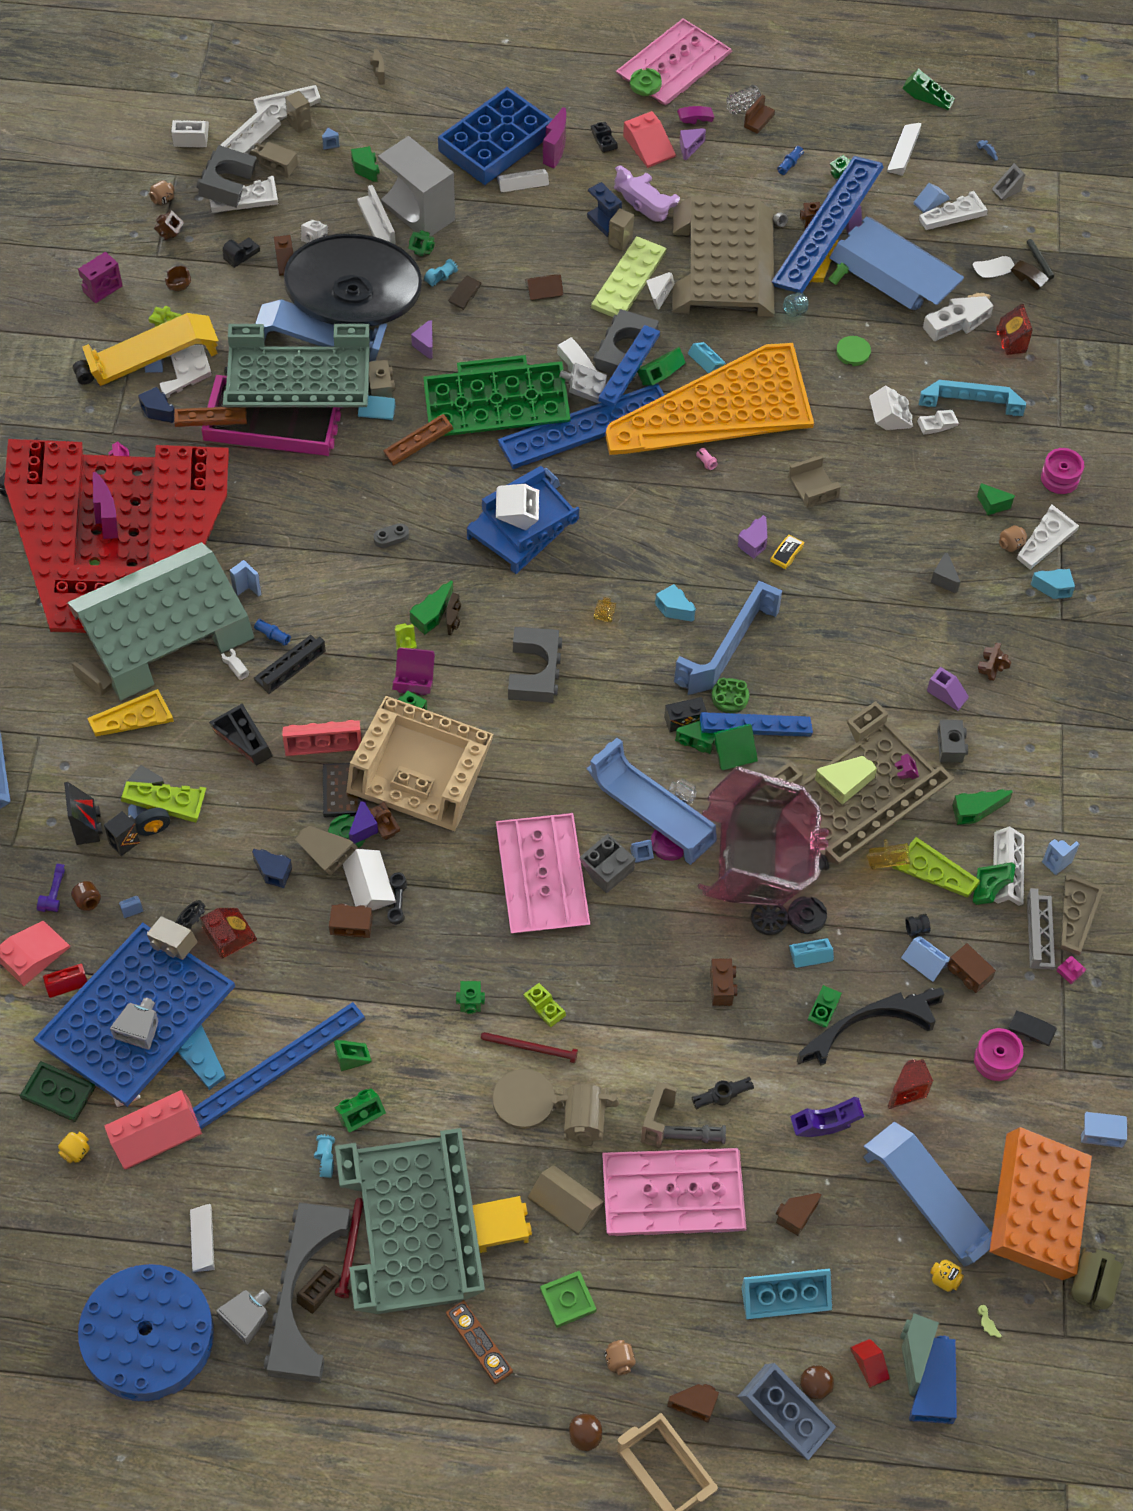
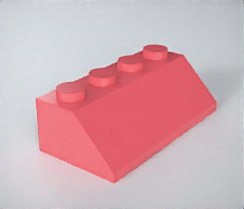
M360 720L283 727L285 755L294 756L355 751L361 743Z
M182 1090L105 1125L110 1143L125 1170L202 1134L190 1100Z

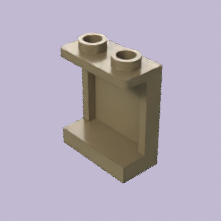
M657 1082L642 1126V1143L661 1148L665 1125L656 1122L662 1105L674 1107L677 1088L671 1083Z

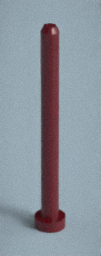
M486 1032L481 1033L480 1037L484 1041L570 1059V1063H576L578 1049L574 1048L572 1051Z
M357 1198L354 1204L339 1288L335 1289L334 1294L339 1298L350 1297V1290L348 1289L350 1279L349 1267H352L363 1208L362 1198Z

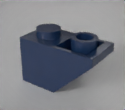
M155 387L138 395L140 407L149 419L174 422V407L172 404H168L164 392H160Z
M253 849L254 862L265 883L284 888L292 870L291 859L284 855L271 854L267 850Z

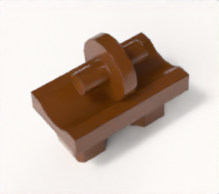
M995 643L994 647H985L983 657L989 661H980L978 665L979 673L988 675V679L992 681L995 680L998 671L1002 672L1003 669H1009L1011 666L1008 655L1004 654L1000 649L1001 643Z
M384 802L374 808H369L377 822L378 832L382 839L388 840L400 832V827Z

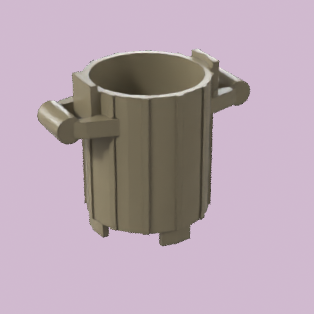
M589 1084L572 1085L567 1090L564 1088L562 1096L552 1097V1102L557 1109L565 1108L564 1140L568 1141L569 1138L582 1141V1146H592L593 1141L603 1140L605 1108L618 1107L620 1104L616 1094L609 1095L607 1087L602 1089L601 1087Z

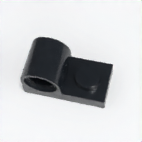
M250 237L239 244L233 239L229 240L223 246V259L235 268L260 252V246Z

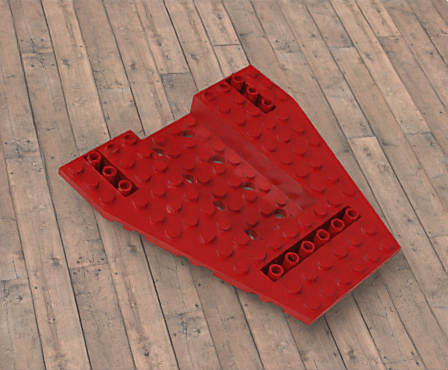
M8 439L4 481L5 491L50 632L86 633L80 620L75 619L67 602L202 542L206 545L215 525V520L220 514L221 507L227 498L229 448L156 445L155 457L83 455L82 442ZM98 470L105 471L104 474H99V476L108 486L114 500L118 538L103 539L102 523L95 524L93 472ZM136 471L142 473L140 476L133 475ZM134 501H138L141 503L138 506L131 505V503ZM95 530H99L102 532L99 535L92 534V532ZM133 531L139 533L137 536L134 537L129 535V533ZM93 560H97L100 562V564L90 565V562ZM130 562L137 564L135 567L127 566Z

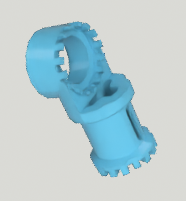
M448 259L442 267L429 269L424 276V281L431 286L436 285L440 280L446 281L448 276L458 271V266H455L456 263L453 260Z
M321 1134L316 1138L318 1146L317 1152L314 1153V1158L321 1161L320 1177L332 1178L334 1159L331 1151L335 1138L331 1135Z

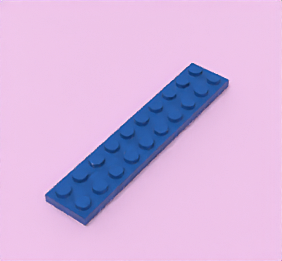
M857 156L852 158L772 280L775 287L799 294L803 293L883 170V163Z
M658 383L622 395L614 408L599 403L571 413V422L534 426L498 439V444L512 469L605 437L606 429L611 422L665 394Z

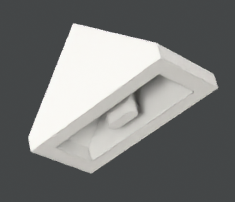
M670 272L646 280L654 305L658 310L675 285L673 275Z

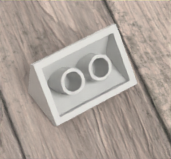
M356 849L343 863L355 906L365 905L374 911L396 903L380 851Z

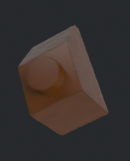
M291 235L274 237L279 276L284 275L286 264L293 254Z
M814 1193L789 1198L786 1204L781 1203L776 1211V1215H778L776 1223L799 1236L819 1204L821 1194Z
M697 1384L671 1395L667 1407L709 1423L719 1392L715 1391L716 1389L710 1385L703 1384L702 1386Z

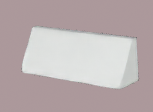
M545 169L497 176L501 192L549 185L548 173Z
M206 1204L190 1210L193 1272L215 1270L211 1204Z

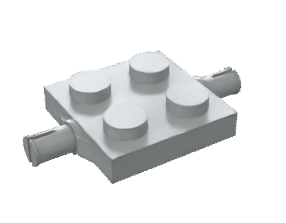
M577 363L573 365L571 374L561 370L559 377L569 381L570 393L598 404L601 403L598 399L606 386L607 375Z

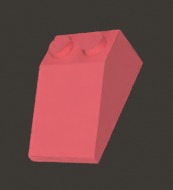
M653 111L624 122L623 137L647 168L676 157L667 134Z
M41 921L10 936L0 944V964L25 986L68 950L70 945L47 923Z

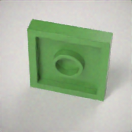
M580 1270L540 1286V1291L556 1328L597 1311Z

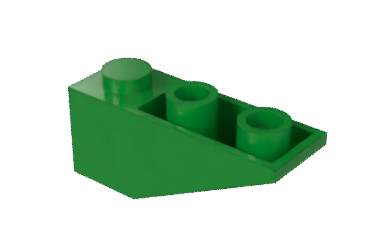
M919 68L908 77L902 88L914 99L947 110L950 109L955 99Z
M680 347L640 367L637 372L643 385L652 386L670 376L683 366L686 361Z
M451 580L447 584L441 585L435 593L428 595L424 601L411 608L410 622L424 635L439 625L453 593V581Z
M1000 789L995 792L980 791L974 794L961 793L955 795L952 806L956 824H972L982 820L1009 803L1013 793L1012 790Z

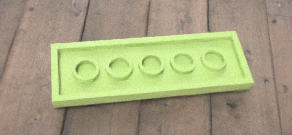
M636 236L592 302L591 309L611 317L617 315L620 309L628 311L647 283L646 280H649L666 254L667 248Z

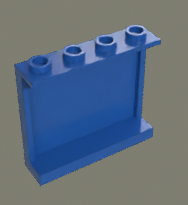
M542 466L508 484H526L539 490V520L527 530L496 518L497 491L482 499V511L519 553L530 550L537 543L545 541L549 536L559 533L563 528L579 520L580 508L576 507L573 509L545 478V469Z
M482 512L477 520L468 525L467 539L470 540L474 537L508 561L511 564V571L517 574L562 531L554 533L543 542L537 543L530 550L519 553L489 517Z

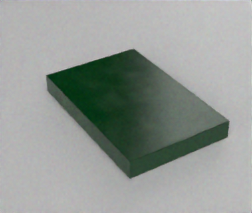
M40 1061L21 1092L20 1098L76 1122L96 1086L91 1082Z

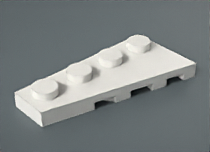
M313 85L255 98L253 101L257 112L267 104L270 106L272 115L281 121L287 118L286 96L300 91L310 102V107L321 102L317 86Z
M270 176L268 180L262 182L261 180L254 181L253 185L247 187L243 185L241 200L237 208L210 200L212 213L277 205L278 198L274 176Z
M972 191L966 197H958L957 201L953 203H945L942 208L936 207L921 214L919 221L925 230L986 216L988 210L976 193Z
M1051 505L1030 539H1028L1018 554L1017 560L1031 570L1078 530L1079 525L1055 506Z

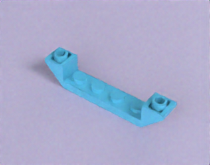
M938 380L922 390L919 399V405L936 407L938 396L1006 404V415L1023 416L1026 408V402L1010 387Z

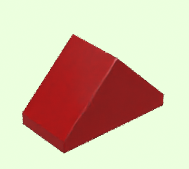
M871 1339L850 1347L869 1388L890 1379L883 1351Z

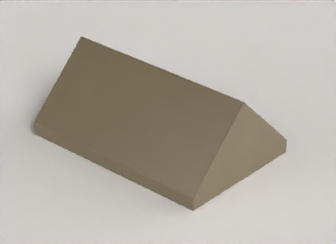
M554 1165L540 1174L528 1196V1199L578 1235L604 1204L602 1199Z

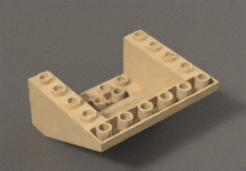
M385 696L350 762L346 792L377 804L384 802L391 809L455 831L493 739V734Z

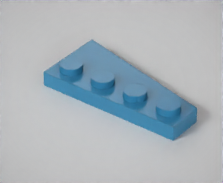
M200 1025L177 1053L210 1090L226 1077L202 1025Z

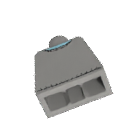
M144 998L140 1006L129 1003L110 1028L113 1038L149 1050L158 1025L157 1014L152 1010L155 1002L149 998Z
M263 1289L255 1297L245 1290L217 1310L218 1317L248 1345L268 1319V1312L263 1306L271 1300V1297Z

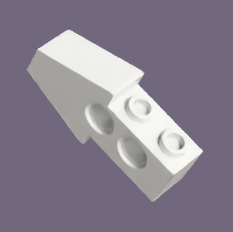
M986 296L950 299L948 307H943L941 310L925 316L923 329L933 341H937L962 329L967 334L991 317L993 304Z

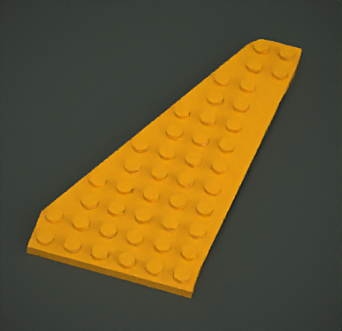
M793 343L766 344L614 420L608 425L605 435L609 455L629 454L793 429L813 428L814 421Z

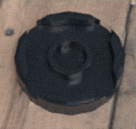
M802 896L790 904L788 922L796 931L803 934H814L825 926L827 910L824 904L817 898Z

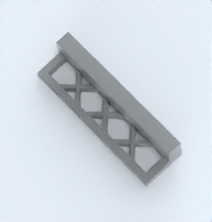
M1030 888L1027 896L1030 968L1054 970L1052 897L1040 896L1038 889ZM1039 902H1047V908L1043 912L1039 909ZM1041 917L1048 923V926L1044 929L1040 927ZM1042 935L1049 940L1045 947L1041 945ZM1042 953L1049 957L1050 963H1041Z

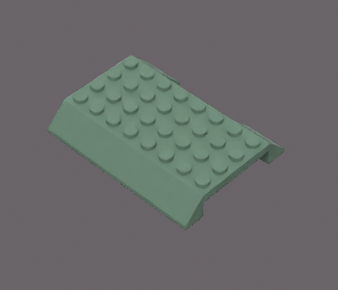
M229 324L227 382L223 397V407L368 406L369 324H334V347H265L264 324Z
M202 542L67 602L75 619H79L108 671L112 679L111 685L120 701L154 686L148 666L149 663L213 634L212 639L221 654L254 639L245 609L214 553Z
M461 1128L440 1131V1138L357 1149L356 1143L335 1146L340 1187L361 1191L363 1194L371 1264L349 1267L355 1311L382 1314L462 1302L463 1300L466 1301L485 1291Z

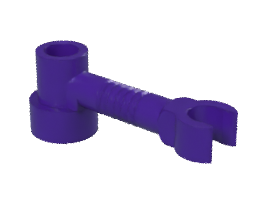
M56 864L49 896H39L37 911L58 912L60 900H56L65 873V865Z

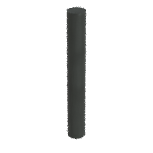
M1029 239L1026 242L1049 280L1053 279V272L1034 241Z

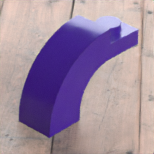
M854 1096L830 1108L820 1110L806 1108L790 1117L796 1136L817 1137L850 1128L851 1123L864 1118V1113L859 1098Z

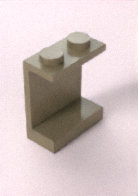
M823 455L790 465L788 477L806 508L839 498L841 486L838 482L832 483L822 467Z

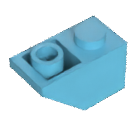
M1070 569L1034 572L1031 585L1053 599L1072 597L1075 589Z
M675 584L656 594L655 605L665 617L685 621L694 620L696 611L694 604L685 598L683 591L678 589Z

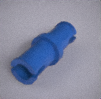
M796 146L790 154H787L784 157V161L777 167L781 175H785L791 167H794L800 156L804 154L800 146Z
M258 619L254 625L255 630L265 634L268 639H274L284 646L288 645L291 640L289 634L282 632L277 626L270 625L262 619Z

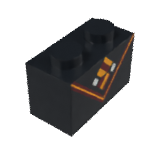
M702 697L665 705L664 718L669 733L677 731L679 727L700 721L701 712H707Z
M123 811L104 824L110 846L121 857L140 843L135 819L131 815L127 816Z

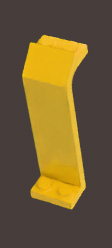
M186 313L97 353L96 349L92 350L89 344L82 348L91 373L98 384L102 386L194 344H203L211 356L217 355L215 347L218 346V338L209 316Z

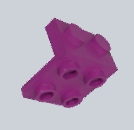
M398 648L396 675L392 690H397L399 693H406L407 691L416 692L417 695L430 694L433 687L434 651Z

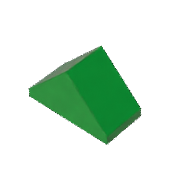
M981 483L977 497L987 515L1011 509L1015 495Z
M343 1040L334 1041L335 1054L341 1072L372 1062L366 1043Z

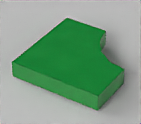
M1010 862L978 868L976 878L980 880V884L974 890L973 903L975 905L993 903L999 890L1013 883L1016 865Z

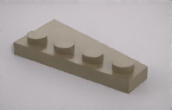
M1067 873L1064 884L1060 949L1080 956L1104 887Z

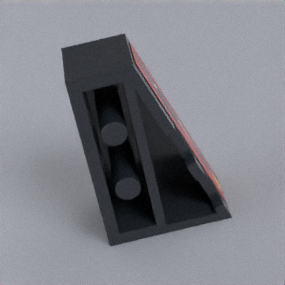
M243 703L209 722L213 731L256 766L273 757L267 743Z

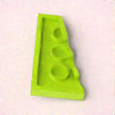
M126 781L120 801L146 809L163 808L170 816L197 823L206 787L192 789L190 786H182L181 788L170 787L167 784L153 786L152 783Z
M917 837L892 865V868L967 898L980 884L979 879Z

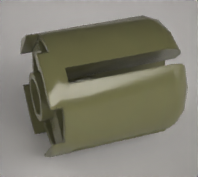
M1084 1248L1080 1254L1077 1275L1074 1277L1071 1289L1072 1297L1079 1304L1086 1306L1091 1299L1098 1275L1090 1308L1095 1310L1107 1309L1114 1302L1124 1261L1121 1263L1116 1261V1255L1097 1249L1096 1253L1085 1252L1086 1248Z

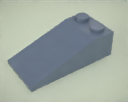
M775 1363L765 1364L737 1396L753 1414L806 1460L812 1457L836 1428Z

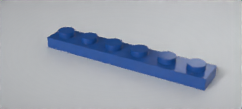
M646 325L643 326L601 392L598 399L599 402L613 408L616 406L660 336L659 330Z
M701 712L700 714L702 733H714L751 724L753 735L811 737L813 734L811 718L807 716Z

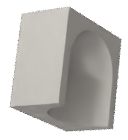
M407 136L378 155V161L398 176L391 190L381 198L383 206L413 231L420 232V230L429 232L430 236L455 221L454 172L410 136Z

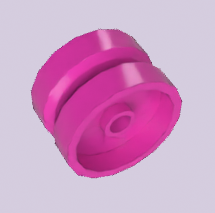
M1068 448L1052 450L1048 453L1041 472L1043 485L1049 491L1056 494L1073 492L1077 489L1084 470L1082 457L1076 451Z
M996 1028L987 1031L982 1035L974 1053L976 1069L989 1080L1003 1081L1009 1079L1015 1074L1023 1057L1022 1042L1015 1033L1007 1029Z

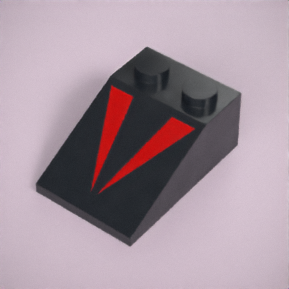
M64 782L67 815L76 845L100 842L99 834H103L101 822H98V817H101L99 805L96 806L94 798L69 782Z

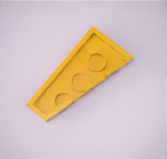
M158 689L87 718L95 737L174 722Z

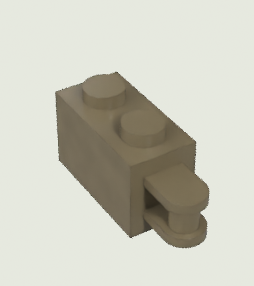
M267 142L265 146L257 143L254 149L250 151V155L257 157L261 167L289 177L298 165L296 152L271 142Z

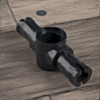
M750 1077L735 1082L721 1080L715 1084V1087L708 1089L707 1092L693 1096L692 1103L696 1110L709 1104L727 1105L732 1098L737 1097V1094L753 1090L754 1085ZM725 1091L727 1095H720L718 1092Z

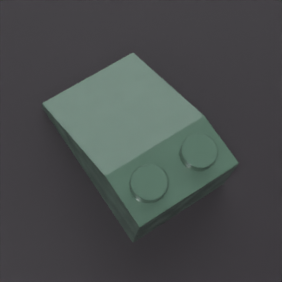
M913 1314L911 1320H906L900 1339L903 1340L901 1348L911 1396H915L921 1383L939 1322L917 1314Z

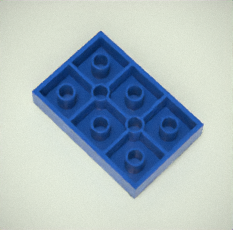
M506 87L438 136V151L486 185L540 145L546 137V127L553 119Z

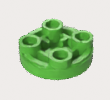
M720 678L712 689V702L717 709L725 713L742 711L749 701V690L746 682L733 678Z

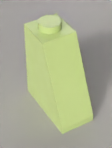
M860 756L817 769L815 781L843 805L875 778L877 768L872 761L867 760L864 756Z

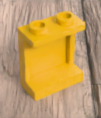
M520 1196L473 1205L479 1253L487 1252V1247L521 1240H524V1244L529 1243V1236L532 1235L530 1222L526 1223L525 1216L528 1215L526 1203H521Z

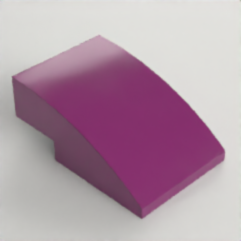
M564 107L546 127V137L543 140V164L553 169L559 163L565 149L566 108Z
M93 472L95 524L102 523L103 539L118 538L116 509L113 497L104 480L97 472Z

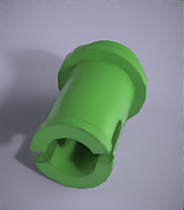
M841 262L828 279L837 285L845 273L848 274L849 267Z

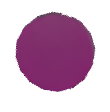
M656 829L651 836V843L655 855L667 861H674L684 856V849Z

